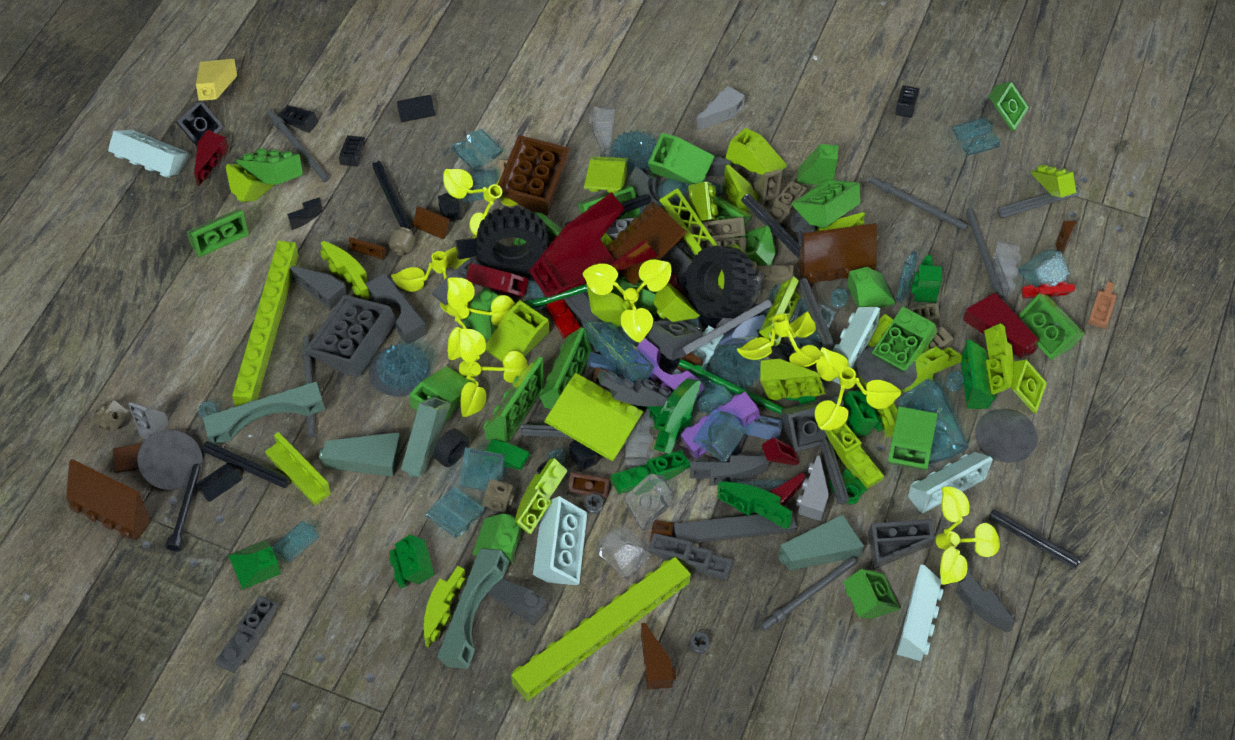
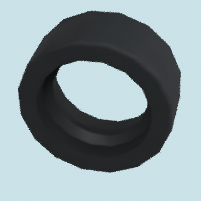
M453 428L449 430L435 446L433 452L434 459L445 467H451L464 455L469 445V438L458 429Z

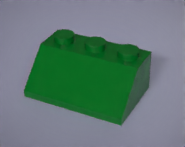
M966 340L962 352V362H960L966 409H990L992 401H995V395L991 394L986 360L989 358H987L986 350L972 340Z

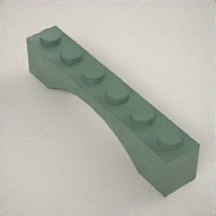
M313 382L294 389H287L275 395H268L256 401H249L237 407H230L218 413H211L203 417V421L210 442L218 445L231 441L242 428L263 416L285 412L309 416L326 409L318 384Z
M480 549L437 656L447 667L469 668L475 652L471 634L475 613L485 595L495 584L503 579L509 563L508 558L501 550Z

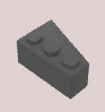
M932 519L872 523L868 530L873 570L930 547L935 539Z

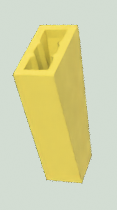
M235 59L199 62L196 80L199 101L217 99L237 77Z

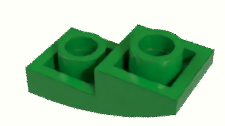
M493 439L483 454L486 460L502 462L505 467L522 470L530 455L529 452L517 446Z

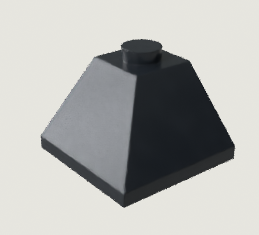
M199 100L192 102L185 108L176 120L178 126L196 147L198 141L207 130L217 134L224 127L203 101Z

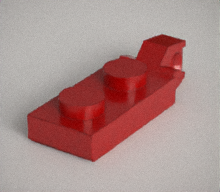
M1067 282L1057 283L1056 286L1042 284L1036 288L1031 284L1021 288L1022 299H1034L1039 293L1049 297L1066 296L1075 291L1074 284H1067Z
M563 299L546 304L547 312L563 338H566L580 328Z

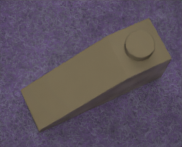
M781 169L764 173L754 183L753 189L759 195V201L757 202L764 209L771 208L774 200L779 196L782 178Z
M743 217L702 221V224L713 240L745 236ZM691 225L690 233L699 235L701 228Z

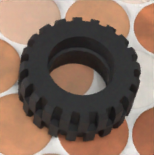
M507 206L501 210L498 208L493 211V214L489 213L485 216V219L481 220L477 230V253L483 265L515 275H527L548 248V231L544 221L536 213H530V210L526 208L524 210L518 206H514V208ZM508 237H516L525 240L526 243L511 247L505 246L498 241Z
M708 246L699 251L698 255L692 259L693 263L689 265V273L686 274V290L689 293L687 296L689 301H692L691 305L700 315H704L707 318H735L740 313H744L747 310L746 306H750L753 301L751 298L755 296L756 290L754 288L757 285V280H755L756 271L752 268L753 263L748 259V255L738 248L725 246ZM722 270L724 274V288L720 295L717 284Z

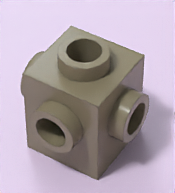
M114 399L106 401L96 409V415L92 421L104 432L118 430L123 425V419L128 410Z
M490 479L482 506L495 511L505 512L507 505L511 506L515 494L511 493L513 485Z

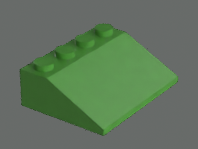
M539 356L522 371L520 376L517 375L515 377L512 388L505 392L502 403L495 407L492 418L487 419L483 429L485 430L486 439L505 443L510 442L539 398L541 389L544 388L542 357Z

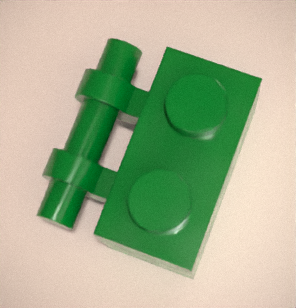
M926 255L921 265H919L918 271L914 272L913 283H911V294H914V302L936 303L942 283V266H933L931 255Z
M848 391L842 399L844 407L848 410L847 425L855 436H868L874 427L877 432L884 430L881 416L877 415L876 408L871 407L867 403V396L862 391Z
M409 534L394 544L396 549L389 551V562L394 568L395 573L393 576L399 588L407 586L405 580L420 585L435 575L425 540Z

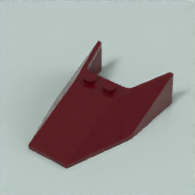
M612 192L568 223L529 270L546 298L586 284L583 272L593 265L608 264L614 267L616 271H620L657 256L646 240H643L616 261L611 256L601 239L624 210V207Z

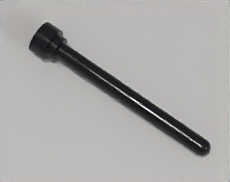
M194 464L192 467L174 532L167 538L165 547L170 551L179 552L182 549L183 540L181 534L201 467L199 464Z

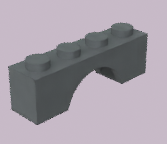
M636 166L625 182V185L632 186L636 196L647 195L650 201L649 204L654 201L663 209L656 191L657 177L646 168ZM673 198L669 202L671 205L679 206L681 199ZM681 210L680 218L688 220L691 214L689 211Z
M384 273L366 283L369 297L373 302L393 307L400 312V316L396 321V329L407 345L426 335L425 326H427L425 319L422 316H418L414 305L406 301L405 294L402 291H398L392 278L389 279Z

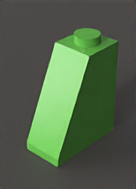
M820 144L798 167L797 183L820 185L826 180H834L838 159V145Z

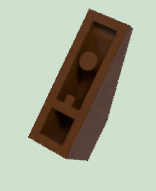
M641 623V640L647 690L672 688L673 680H676V669L671 667V659L647 624Z

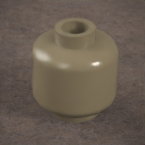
M399 227L392 231L389 247L393 250L394 254L403 256L411 252L415 240L412 231L404 227Z

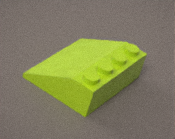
M575 373L544 422L613 462L637 426L643 411L629 403L614 399L609 391Z

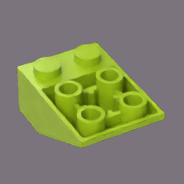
M744 128L731 139L725 157L733 164L741 165L748 171L756 172L760 175L779 169L783 171L787 167V164L762 135L747 128Z
M592 156L589 161L584 189H589L591 192H599L600 189L607 190L609 193L620 191L627 180L628 158Z
M709 182L688 185L690 206L700 221L715 220V216H718L717 205L713 203V198L716 197L715 186H712Z
M519 300L498 325L486 343L485 351L503 362L505 355L510 351H518L525 357L549 334V320Z
M782 359L761 360L760 381L768 399L780 400L781 398H799L801 396L816 397L826 394L817 372Z

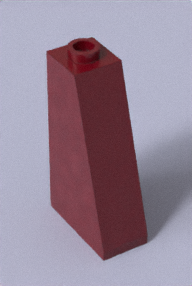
M996 293L966 309L963 320L984 335L985 330L1000 323L1004 325L1007 342L1012 345L1013 354L1019 358L1026 355L1029 356L1036 351L1039 339Z

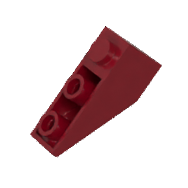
M209 130L206 131L197 145L194 176L198 186L208 178L209 173L218 165L219 160L227 154L229 149L226 137Z
M469 263L466 280L472 284L513 297H524L528 282L527 278Z

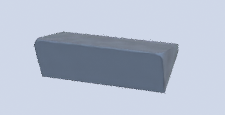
M593 352L589 353L586 364L588 367L612 371L620 376L627 375L626 362Z
M760 415L758 419L746 427H742L741 433L768 440L771 438L779 440L783 420Z

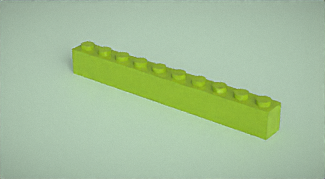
M277 241L232 394L235 407L246 404L249 401L258 400L292 281L290 268L292 266L296 267L299 257L295 242Z
M676 557L670 561H664L659 569L646 574L644 579L638 584H632L627 592L614 597L612 602L606 607H600L595 615L582 620L577 628L568 630L563 635V638L557 642L550 643L541 654H535L527 664L518 666L511 674L512 684L528 702L690 583L691 574Z

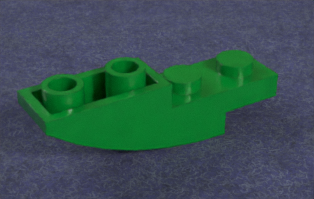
M686 378L667 399L654 426V429L659 430L654 450L671 454L678 430L681 427L682 418L689 419L693 411V405L699 392L701 381Z
M679 450L671 454L648 459L645 465L611 474L610 480L618 494L633 491L635 494L659 485L690 468V462L684 452Z
M734 482L718 483L717 498L722 502H726L748 516L756 512L758 515L767 518L786 530L791 526L792 511L780 505V497L746 484Z

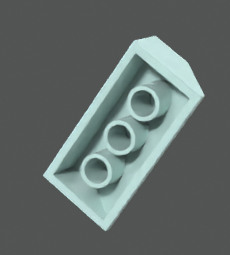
M135 130L113 131L108 149L117 158L129 159V162L132 164H141L145 166L146 170H156L160 172L161 176L168 178L172 175H178L192 157V153Z
M858 307L856 313L852 312L848 321L850 323L848 328H844L840 338L842 340L840 344H836L832 352L843 355L848 360L849 367L854 370L857 367L859 355L866 349L878 326L880 308ZM836 377L833 381L840 384L839 379Z
M977 452L970 455L965 454L953 464L948 463L937 473L935 471L930 473L926 479L915 481L910 486L908 497L919 512L923 514L941 504V487H953L963 492L984 481L993 459L990 456Z
M558 496L550 500L551 504L540 519L533 575L547 583L578 585L581 573L587 512Z
M920 565L914 583L897 655L918 661L922 660L924 654L928 655L931 643L927 642L928 636L932 637L935 627L934 624H931L932 618H937L939 607L936 606L937 600L941 601L944 590L940 588L941 579L925 565Z

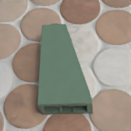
M435 397L419 403L401 470L407 472V475L419 477L426 473L451 403Z
M400 433L328 440L325 442L324 448L320 449L319 459L322 460L323 468L393 477L401 447Z
M840 515L780 545L778 557L780 562L786 565L790 571L847 560L851 557L862 556L864 545L844 516Z

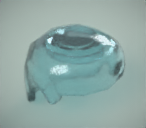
M667 178L659 185L657 194L661 199L678 188L685 197L686 188L682 182Z

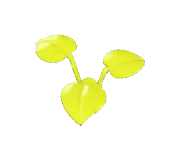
M445 169L444 186L452 197L463 199L467 193H484V199L488 202L484 214L475 213L469 221V227L473 235H477L481 220L485 219L491 205L498 198H500L502 204L509 207L518 204L502 195V189L498 186L499 180L489 188L469 190L473 186V180L468 172L461 169Z
M456 247L446 252L437 251L431 256L432 263H429L426 275L420 268L410 267L392 274L391 278L396 286L404 291H418L424 287L423 281L428 279L432 268L436 273H443L445 280L447 278V268L451 267L456 270L469 258L459 260ZM471 300L468 302V308L471 305ZM440 302L441 309L447 312L448 305L445 306Z
M660 260L644 262L639 269V277L644 282L638 289L628 288L625 291L618 283L614 282L618 277V272L611 265H593L583 272V276L590 290L597 295L609 294L613 289V285L623 295V300L628 301L632 307V310H625L622 313L621 326L631 339L640 343L651 330L653 318L651 313L644 308L636 310L635 304L638 301L639 292L645 285L652 292L662 290L670 279L671 264Z
M459 277L447 278V300L449 304L447 312L455 317L454 320L462 327H455L449 335L447 348L449 360L460 358L458 330L466 329L461 319L468 317L469 312L491 316V323L498 326L507 312L515 305L510 297L506 295L497 296L491 304L492 312L471 309L467 306L468 302L474 297L475 290L473 284Z
M808 311L790 324L786 314L775 315L772 318L774 328L771 329V341L768 338L759 337L737 348L738 353L747 359L759 360L765 358L772 353L771 346L774 345L775 334L780 337H789L796 351L790 356V363L807 367L815 364L822 358L821 352L817 347L806 345L799 349L793 339L796 337L804 338L815 332L816 324Z
M459 329V354L462 360H464L459 365V372L461 375L467 376V380L472 381L464 385L460 399L462 417H468L481 411L486 404V392L484 388L478 387L479 383L473 377L478 376L481 370L504 371V380L513 383L517 375L520 376L528 364L522 353L510 351L503 359L504 367H481L475 361L479 360V355L483 354L486 350L485 338L478 331Z
M823 347L820 350L822 358L816 363L817 373L825 381H833L837 377L841 385L837 404L827 400L819 403L815 409V420L818 428L821 430H835L846 423L848 410L840 406L844 390L852 388L855 383L862 393L867 395V403L876 409L889 407L901 395L900 389L882 380L868 382L865 390L859 382V378H856L855 370L849 367L848 360L843 355Z
M947 486L941 487L942 512L948 521L955 523L948 529H944V533H939L936 536V545L940 549H944L940 564L942 585L961 581L967 574V561L964 556L959 555L960 551L955 549L959 543L975 542V552L982 557L993 556L1000 548V539L996 530L987 523L979 524L975 528V538L960 539L958 534L951 532L963 521L962 517L969 514L970 506L963 492Z

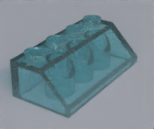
M583 321L582 324L586 330L589 342L596 351L604 356V360L615 368L614 370L633 383L637 378L642 380L649 378L654 366L613 323Z
M926 379L898 399L901 407L938 414L929 464L954 458L969 448L940 383Z

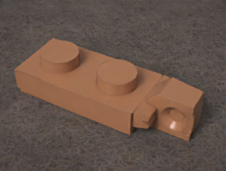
M1107 281L1104 291H1098L1088 324L1103 329L1107 328L1117 297L1116 294L1112 293L1114 283Z

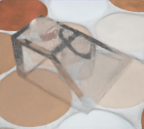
M649 474L624 498L641 530L644 531L670 507L673 491L664 476Z
M627 526L612 529L598 541V554L625 579L630 577L653 556V554L648 552L649 546Z

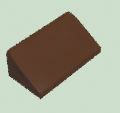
M417 206L413 227L438 238L445 239L451 231L450 219Z
M1063 221L1055 243L1059 258H1062L1077 223L1076 221Z
M349 237L351 251L385 260L389 249Z
M142 444L113 449L116 473L139 469L137 460Z
M571 472L568 492L584 495L598 494L602 498H607L611 480L606 477Z

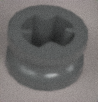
M598 494L587 496L585 500L586 510L591 514L601 512L603 509L602 497ZM592 501H596L597 506H592Z
M698 632L692 636L690 642L692 651L702 654L708 650L709 638L705 633ZM700 640L704 641L703 645H696V642H699Z

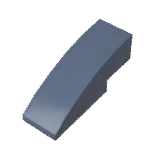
M765 315L752 317L730 329L720 339L719 344H746L759 337V331L765 320Z

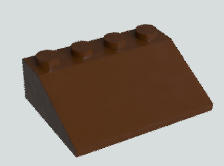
M518 135L498 183V186L502 189V195L532 212L548 216L569 163L570 148Z
M653 201L644 208L638 217H635L630 222V225L625 230H622L617 235V238L612 243L606 245V248L616 261L643 240H646L657 254L656 257L648 260H660L687 231ZM646 261L622 269L619 272L634 286L640 280L639 269Z
M876 223L803 233L798 269L801 279L803 277L806 278L810 284L843 278L848 279L849 271L865 267L873 270L876 269Z
M73 459L69 461L66 494L70 505L69 508L75 513L79 514L81 512L93 522H101L109 530L115 529L127 539L132 538L137 541L151 523L140 493Z

